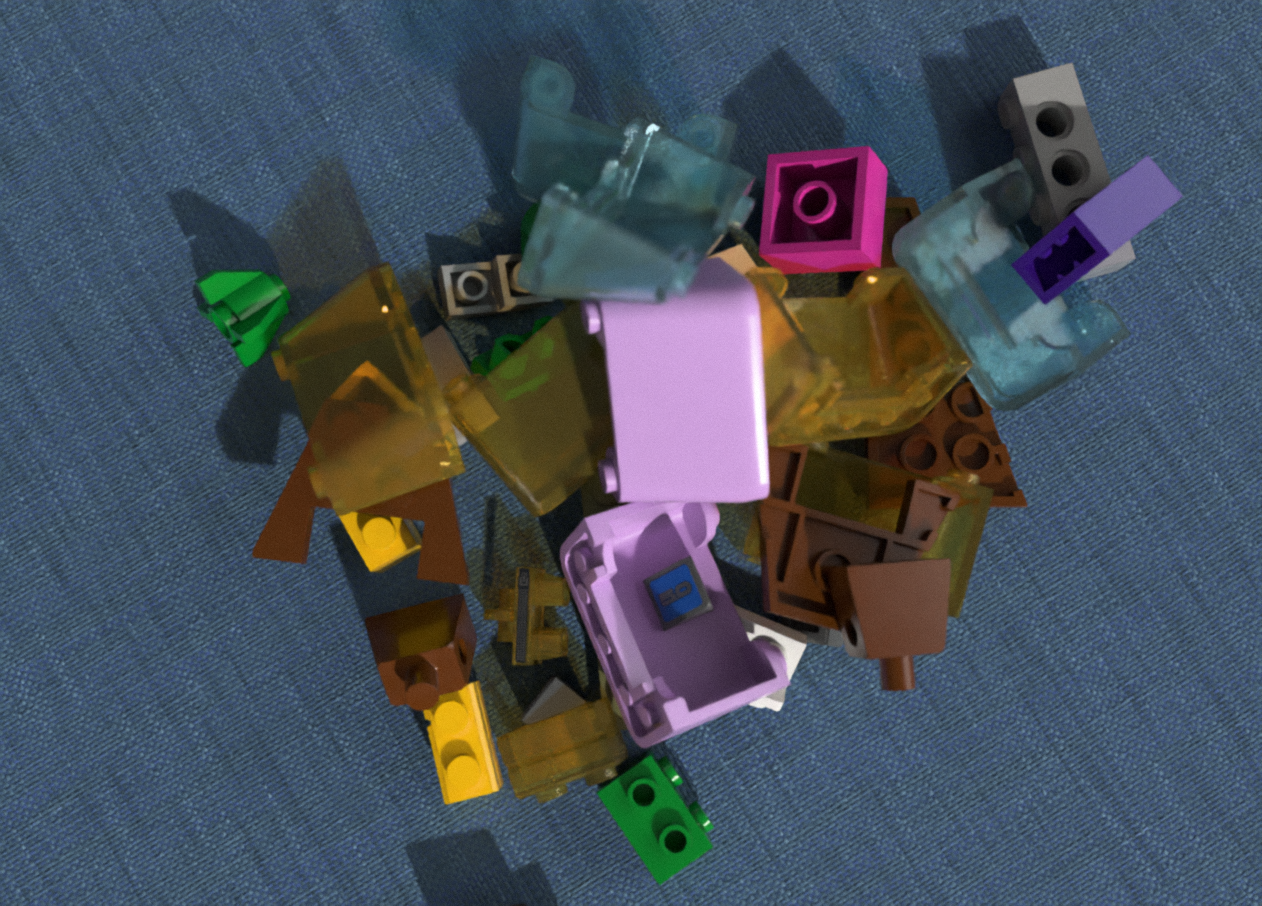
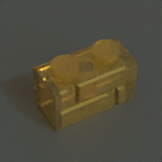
M606 696L530 725L526 724L497 737V745L504 765L508 768V776L516 798L519 800L535 795L538 803L550 801L569 792L566 783L583 777L587 786L604 782L617 776L615 766H618L628 758V750L621 731L617 727V720L610 701Z

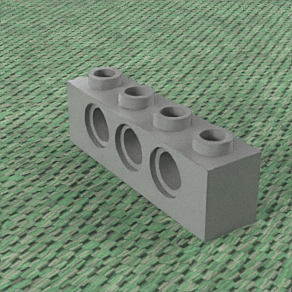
M1073 63L1013 78L1000 96L998 115L1004 129H1010L1014 141L1013 162L1015 169L1020 177H1025L1031 195L1028 199L1031 219L1036 226H1041L1043 236H1045L1076 209L1107 187L1111 180ZM1036 121L1048 123L1053 128L1055 137L1043 135L1038 130ZM1052 168L1064 171L1070 179V186L1059 184L1053 178ZM1130 240L1076 282L1118 271L1136 259Z

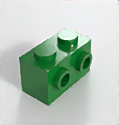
M649 750L600 784L597 794L658 885H661L713 848L711 838L707 833L715 827L697 800L688 805L676 787L684 781L668 757L664 755L657 760L652 751Z

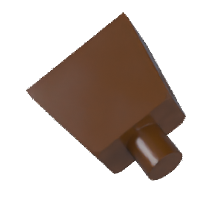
M924 558L826 566L827 577L847 654L850 657L861 659H878L882 691L915 689L913 655L941 653L945 648L951 573L950 558Z
M463 593L365 618V625L375 663L391 705L401 706L407 704L415 710H428L437 704L440 695L460 691L468 685L477 643V634Z

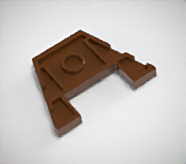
M329 400L253 548L252 557L307 564L315 509L347 511L424 521L416 579L469 585L470 575L464 555L463 537L453 495V482L441 417L433 413Z
M767 434L769 493L766 498L757 500L764 611L841 632L826 566L920 559L925 551H929L939 535L936 532L946 514L953 511L960 500L961 492L918 479L907 480L895 533L796 504L795 500L808 446Z

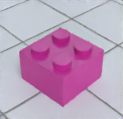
M860 146L768 154L759 256L780 274L880 270L888 169L871 147Z

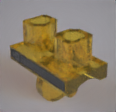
M516 567L515 589L500 588L499 609H483V620H498L497 641L513 642L512 665L542 664V660L567 656L569 639L567 628L544 627L545 606L568 607L570 588L566 578L546 574V569Z

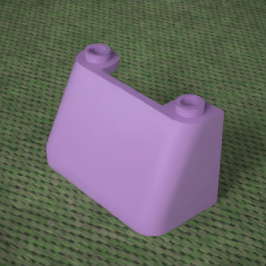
M720 257L587 279L588 298L581 300V316L586 333H595L599 343L604 347L614 446L606 449V459L598 461L599 478L604 493L611 492L618 502L744 503L766 498L769 493V466L760 312L756 292L749 279Z
M632 502L584 518L560 548L561 566L626 727L631 737L641 748H647L775 693L791 684L786 674V660L780 649L775 645H771L763 638L753 641L749 640L707 545L716 534V526L720 522L716 503ZM691 556L714 610L664 631L643 580L679 560Z

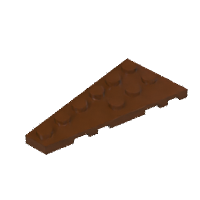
M886 197L880 270L861 271L866 508H901L907 480L913 479L961 492L960 500L955 508L1028 507L1023 491L1018 489L1009 464L1011 458L1005 443L1001 442L992 418L991 410L993 409L965 333H961L952 309L954 303L949 289L944 287L934 259L936 254L915 197Z

